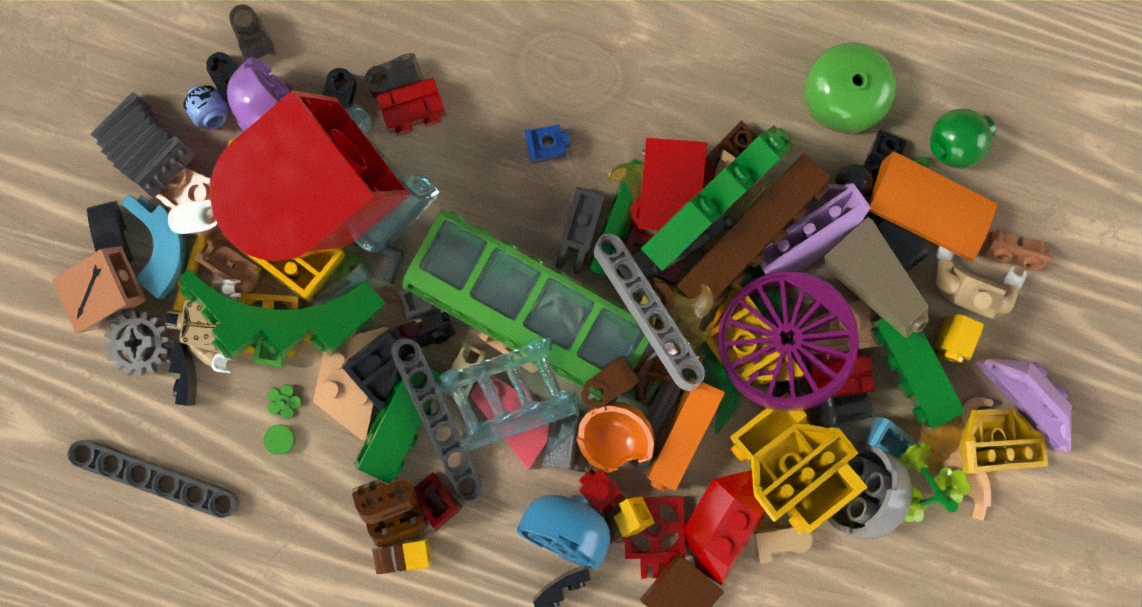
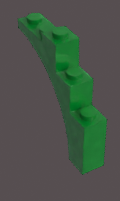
M775 125L765 130L641 248L643 252L663 271L794 147L789 134Z
M191 270L180 276L182 286L180 291L191 304L196 301L203 310L200 313L210 325L217 324L212 329L214 339L211 342L212 345L222 356L228 354L233 360L261 336L264 338L261 340L263 346L272 355L277 352L281 358L309 335L312 337L310 339L311 344L320 353L325 351L329 356H332L381 314L386 305V302L366 281L348 294L325 304L303 309L274 310L250 306L228 298L206 285Z

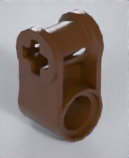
M621 355L602 368L598 374L586 381L582 387L581 398L587 407L599 409L617 396L630 390L641 379L624 355ZM591 386L595 389L600 387L603 389L601 400H597L595 397L588 398Z

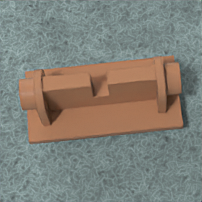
M1000 230L990 233L988 243L991 246L983 255V257L994 259L998 263H1009L1021 266L1029 271L1040 272L1053 258V255L1049 254L1050 246H1046L1045 242L1024 237L1021 240V246L1017 245V235Z

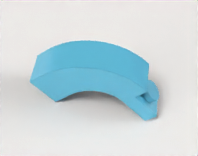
M128 194L121 204L149 228L154 242L151 259L136 276L138 283L157 299L166 300L178 286L180 274H184L186 269L188 244L184 229L178 218L169 208L159 204L154 210L156 206L141 195L137 198Z

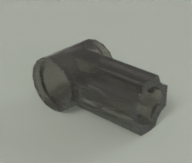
M867 392L836 398L832 396L827 401L810 408L812 424L825 428H834L840 426V423L871 418L872 407Z

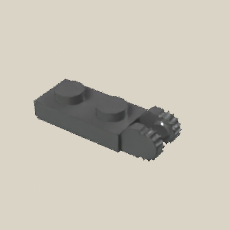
M576 187L560 240L561 248L555 268L562 269L565 265L566 253L569 247L579 250L578 257L573 265V273L580 274L585 254L589 252L605 195Z

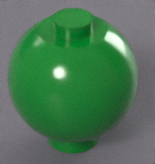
M970 109L951 110L943 114L932 128L930 135L931 152L939 161L952 168L961 169L974 166L982 161L990 150L992 137L996 134L995 123L989 116H982Z

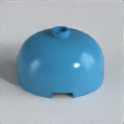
M550 494L535 499L526 508L516 530L521 537L537 547H544L560 555V558L596 569L597 566H602L611 539L610 530L605 519L596 510L588 506L589 502L586 499L577 495H572L570 498L563 495Z

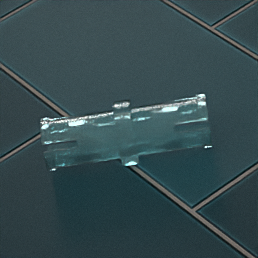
M359 264L358 267L344 277L334 279L331 286L313 297V301L317 306L344 296L365 281H370L372 275L365 265Z

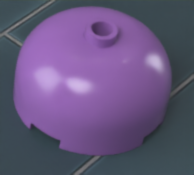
M249 57L232 74L227 86L229 106L238 119L237 123L243 131L249 128L289 92L295 91L287 81L284 83L276 75H270L269 73L272 71V68L254 57Z

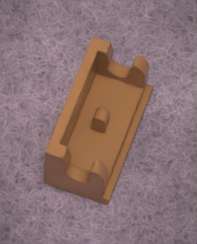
M219 237L208 239V248L205 252H199L194 260L225 280H240L241 283H236L235 286L244 292L253 293L267 271Z

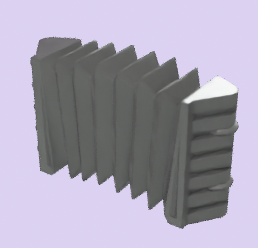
M132 92L90 135L98 140L96 144L103 148L101 152L108 156L107 159L114 163L113 167L120 170L122 174L126 175L150 196L155 198L164 187L167 188V184L183 168L187 167L186 165L196 156V153L187 144L167 131L159 123V120L154 117L155 113L150 110V105L136 92Z

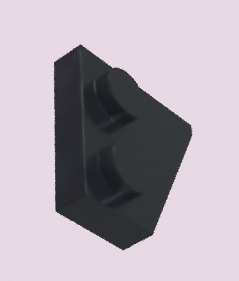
M390 328L342 364L343 370L379 410L383 408L399 374L391 354L392 346L399 338ZM405 345L400 347L398 356L401 360H406L409 349Z

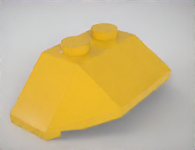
M1014 408L971 410L960 440L963 473H982L1048 467L1045 436L1040 431H1035L1030 422Z
M794 423L751 456L754 496L774 522L859 453L840 428H825Z

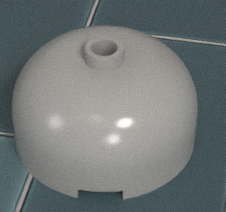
M865 444V447L856 449L859 454L852 458L848 464L868 488L844 506L847 512L840 509L828 519V522L835 529L853 537L875 539L889 534L904 520L911 505L912 483L907 469L898 458L880 448L876 449Z

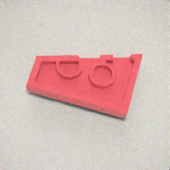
M485 371L470 394L473 401L529 470L561 421V418L488 371Z

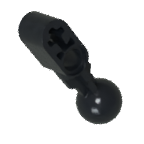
M850 164L843 167L836 176L835 184L845 185L854 183L864 199L869 203L874 186L871 172L859 164ZM870 211L867 212L864 219L869 217L873 220L906 272L929 256L926 247L916 234Z

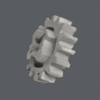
M131 311L130 318L125 314L119 315L121 323L111 322L110 326L114 329L113 333L104 334L106 338L110 339V343L103 345V349H109L112 352L107 357V360H117L114 368L116 370L125 368L126 375H133L135 370L138 376H144L146 369L149 372H156V363L160 365L166 363L162 355L167 354L169 350L165 348V344L172 342V338L164 336V333L169 329L166 326L159 327L161 318L154 317L151 319V313L143 312L141 317L138 311ZM146 326L153 331L155 336H151L146 331ZM127 329L126 334L121 339L123 332ZM141 339L142 345L134 347V342ZM155 348L153 355L149 358V354ZM121 351L129 355L130 361L124 357Z

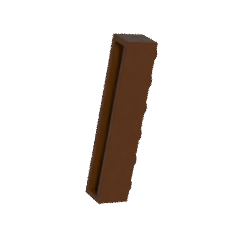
M803 152L678 283L677 289L703 314L708 309L711 312L716 310L725 300L721 295L729 287L733 290L738 287L746 278L742 273L750 265L755 268L767 256L764 250L771 243L776 246L788 234L785 228L792 221L797 224L809 212L806 206L813 199L818 202L829 191L830 187L827 184L831 176Z

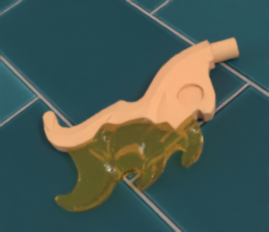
M983 397L970 398L962 404L966 411L965 413L932 429L930 434H926L923 429L919 430L922 442L930 445L932 459L925 460L928 465L927 470L939 474L941 468L949 466L953 470L962 469L960 440L971 410H977L980 406H992L993 401L991 399ZM986 472L966 473V480L971 484V491L967 495L975 502L972 517L984 521L987 506L991 507L990 481Z

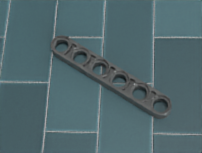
M398 339L392 346V358L451 487L462 500H474L481 493L482 484L424 354L418 343L412 339ZM404 344H411L414 347L413 357L407 361L401 360L398 356L400 347ZM422 371L426 374V383L422 387L415 388L411 385V377L415 372ZM431 398L436 399L439 403L437 412L431 415L425 414L423 411L425 401ZM443 425L449 426L451 430L450 437L445 441H438L435 436L436 430ZM454 452H460L463 456L462 463L458 467H450L447 463L449 455ZM467 478L473 479L475 483L474 489L467 494L461 493L459 489L460 483Z
M80 440L71 444L68 449V460L78 468L214 517H229L238 509V497L230 490L91 440ZM81 445H86L91 452L90 458L86 462L80 461L76 456V451ZM109 455L115 456L119 461V466L114 472H109L104 466V460ZM137 465L143 466L147 471V477L143 482H137L132 476V470ZM165 475H169L175 480V487L171 492H165L160 486V480ZM193 485L199 486L203 490V498L199 502L191 501L188 496V490ZM221 495L227 496L231 500L232 505L228 512H221L216 506V500Z

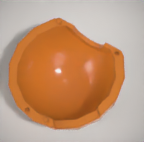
M609 402L599 409L591 408L585 414L579 424L578 437L576 439L580 451L587 461L599 470L601 469L603 472L609 473L618 470L620 466L631 460L637 459L639 463L650 460L653 454L655 436L651 423L638 408L626 402Z

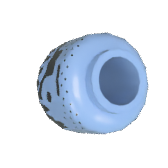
M198 85L191 88L183 103L186 113L194 125L200 129L214 130L222 126L226 121L229 110L228 105L219 91L211 85Z

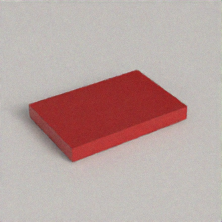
M646 138L638 229L659 231L692 198L703 190L707 142Z

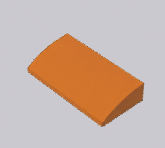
M894 151L882 161L868 203L870 212L971 262L975 260L984 243L998 203Z

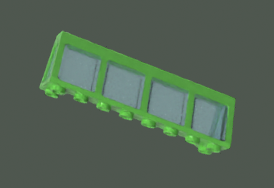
M440 210L403 278V289L580 388L583 387L586 381L598 374L602 368L621 355H624L634 369L649 343L632 314L624 311L625 309L621 304L612 300L606 301L599 297L598 293L591 287L585 285L581 287L572 282L571 278L564 272H554L547 268L539 258L534 256L528 257L520 253L512 243L507 241L501 242L495 239L488 230L480 226L474 227L468 224L460 214L453 211ZM591 386L589 388L590 393L602 399L601 392L603 389L601 387L595 389ZM617 396L610 402H615L619 396Z

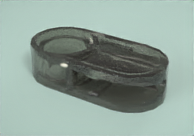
M210 201L178 205L170 211L168 216L169 227L177 234L192 235L220 230L216 221L212 224L207 221L206 214L211 208Z

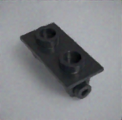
M440 310L421 317L423 328L419 329L416 320L395 327L396 330L393 331L399 339L410 338L418 343L420 348L431 344L444 343L449 337L456 335L450 323L449 314L446 312L441 313ZM404 344L409 349L408 355L414 354V347L411 344Z

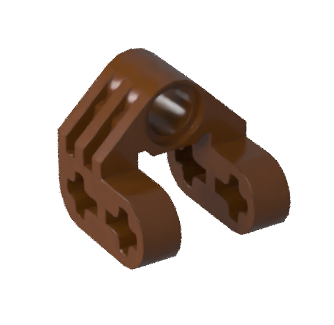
M377 479L352 489L356 510L362 521L366 523L368 533L374 545L382 548L418 536L426 530L428 519L422 509L416 505L417 494L410 482L401 480L385 486L384 481ZM405 493V498L399 500V495ZM416 517V523L410 524V519ZM387 528V534L382 535V529Z

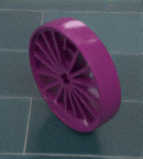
M777 272L751 281L730 300L719 325L718 350L727 377L746 398L772 410L800 411L827 401L846 383L854 369L858 356L859 332L856 319L849 304L830 284L805 273ZM780 288L784 324L781 323L765 292ZM785 288H798L801 292L789 324ZM805 294H807L817 302L796 325ZM748 295L752 300L760 295L777 327L743 299ZM821 306L832 313L804 327ZM738 307H742L773 331L730 319V317L734 315ZM836 319L848 330L808 334ZM729 324L731 327L768 337L726 341ZM791 337L793 338L794 345L787 343L783 346L780 344L783 338L789 340ZM849 338L850 348L849 352L845 353L810 343V341ZM754 344H757V346L768 345L734 363L730 362L727 349L733 348V346L738 348L754 346ZM806 349L845 360V364L840 372L836 374ZM781 351L780 356L776 359L777 365L771 371L756 370L748 381H744L735 371L752 361L756 365L761 357ZM785 353H787L791 397H774L772 395ZM799 353L833 380L822 389H818ZM793 357L813 390V393L809 395L795 396ZM773 374L766 394L751 387L758 376Z

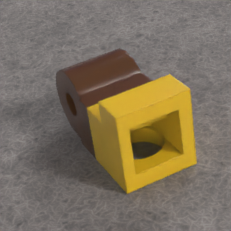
M643 496L624 500L619 503L622 512L614 517L605 518L610 530V544L625 541L655 524Z
M428 537L400 542L384 548L377 547L372 549L376 574L429 568L432 564Z

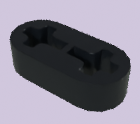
M217 52L208 58L206 69L219 93L228 103V82L238 67L227 54ZM220 60L223 63H228L224 66L228 74L226 77L218 70L214 71L218 68L217 62Z

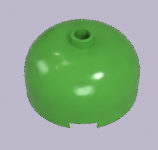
M856 42L838 44L823 52L810 67L804 86V100L814 120L824 128L827 127L830 130L844 133L845 135L858 134L875 126L889 112L896 95V77L886 57L875 48ZM862 80V85H861V86H856V85L854 84V83H858V82H860V81Z

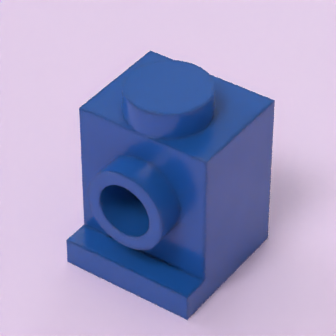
M560 124L524 130L531 164L566 157L565 149L570 148L567 130L561 131ZM545 137H551L554 143L551 146H545L542 141Z

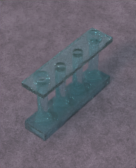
M551 337L544 340L541 338L533 339L522 348L459 371L457 369L448 370L440 376L435 388L436 394L440 395L450 391L467 425L460 441L465 452L578 413L579 398L575 390L569 392L561 390L546 356L551 354L553 346ZM535 361L550 394L549 399L541 402L533 401L518 366ZM503 371L507 372L522 404L521 409L513 412L505 411L490 376ZM476 381L479 382L494 414L493 419L485 422L477 420L462 386Z

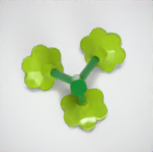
M928 443L914 444L898 457L906 469L915 468L918 473H922L935 491L934 497L924 499L921 497L920 490L912 487L911 505L903 520L905 523L912 521L915 523L921 522L924 519V511L927 509V505L940 503L948 512L953 513L958 509V503L962 502L964 495L971 491V484L966 480L967 474L963 473L962 469L953 470L951 467L945 466L941 468L939 475H936L934 478L927 470L928 465L925 462L931 456Z

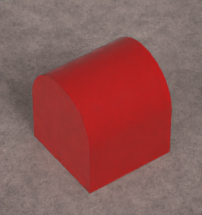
M293 90L225 148L216 162L210 182L212 212L224 236L242 252L267 261H283L342 249L357 240L411 195L336 97Z

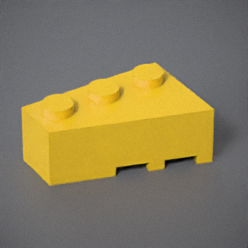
M340 249L283 261L262 260L242 252L308 303L313 300L346 258L344 251Z

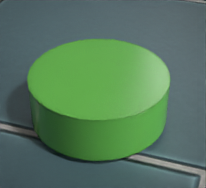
M274 425L265 432L264 445L272 454H285L295 445V434L286 425Z

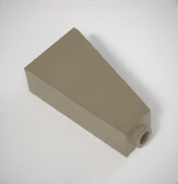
M866 217L824 256L826 270L907 338L913 332L919 333L929 321L928 304L873 220Z

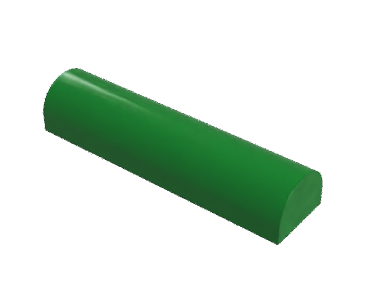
M636 159L627 162L600 236L610 233L618 236L623 243L625 242L633 221L630 214L631 205L635 199L641 196L644 162ZM609 243L601 245L604 253L609 255L616 253L613 245ZM593 252L587 268L588 272L609 279Z

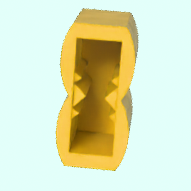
M964 315L946 316L933 347V350L938 352L936 357L949 363H954V361L962 363L964 359L971 360L985 325Z

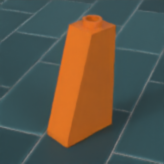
M690 377V379H689V381H696V380H697V379H694V378H691V377ZM701 382L695 390H684L647 471V478L652 480L651 486L663 492H667L668 488L676 491L725 392L704 382Z

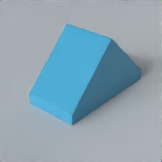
M875 417L861 440V443L864 445L867 444L876 449L880 448L896 458L905 453L916 442V439L883 417Z

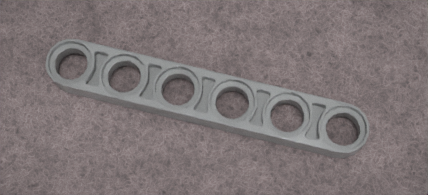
M603 234L599 237L594 247L595 258L677 386L687 391L695 390L705 377L703 365L622 240L614 234ZM604 243L613 245L616 253L612 255L604 253L601 245ZM621 267L628 269L631 272L632 278H621L617 274V269ZM633 293H643L647 297L648 303H637L633 299ZM649 318H659L663 322L664 328L661 330L652 328L649 324ZM669 342L676 344L680 349V354H669L666 351L665 344ZM682 369H692L696 373L697 380H686L682 375Z

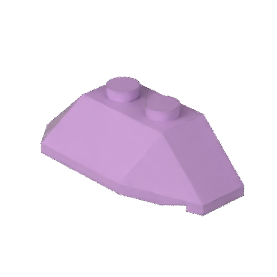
M854 183L845 185L827 184L830 187L829 191L818 202L813 199L806 206L809 212L797 224L792 221L785 228L788 234L776 246L771 243L764 250L767 256L759 264L766 275L803 270L829 253L862 222L870 206Z
M979 359L975 363L1027 421L1045 436L1046 441L1055 451L1067 453L1071 450L1072 405L1066 400L1068 397L1067 393L1057 384L1052 385L1045 377L1047 372L1041 365L1031 361Z

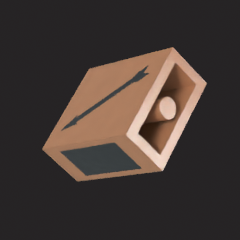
M122 246L100 249L52 279L76 334L96 330L146 301Z

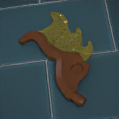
M650 281L651 287L659 292L662 304L692 350L695 351L699 345L709 338L712 331L711 328L704 332L700 329L703 317L710 312L713 306L714 299L710 288L702 284V294L697 298H688L675 293L673 288L665 282ZM656 318L654 327L657 330H661L664 328V324L659 318ZM670 342L665 344L666 351L669 354H680V349L676 344ZM652 346L643 352L634 368V371L641 379L634 386L635 401L647 400L646 386L649 385V382L673 380ZM702 354L697 358L703 363L706 355Z

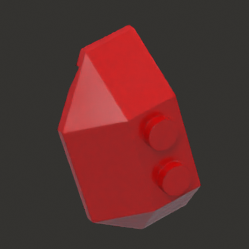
M752 470L714 478L683 528L695 566L721 586L767 513L754 496Z

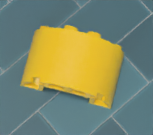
M786 392L780 398H790L791 396ZM766 408L730 436L734 444L730 450L741 463L745 460L752 469L751 456L794 423L810 425L807 415L803 410L777 411ZM846 463L787 511V514L791 517L788 521L799 535L803 532L809 535L868 487L849 464Z

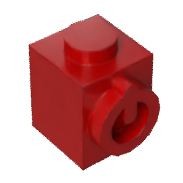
M591 468L579 479L581 485L578 487V490L599 513L602 511L606 515L624 498L621 489L601 469L594 471Z

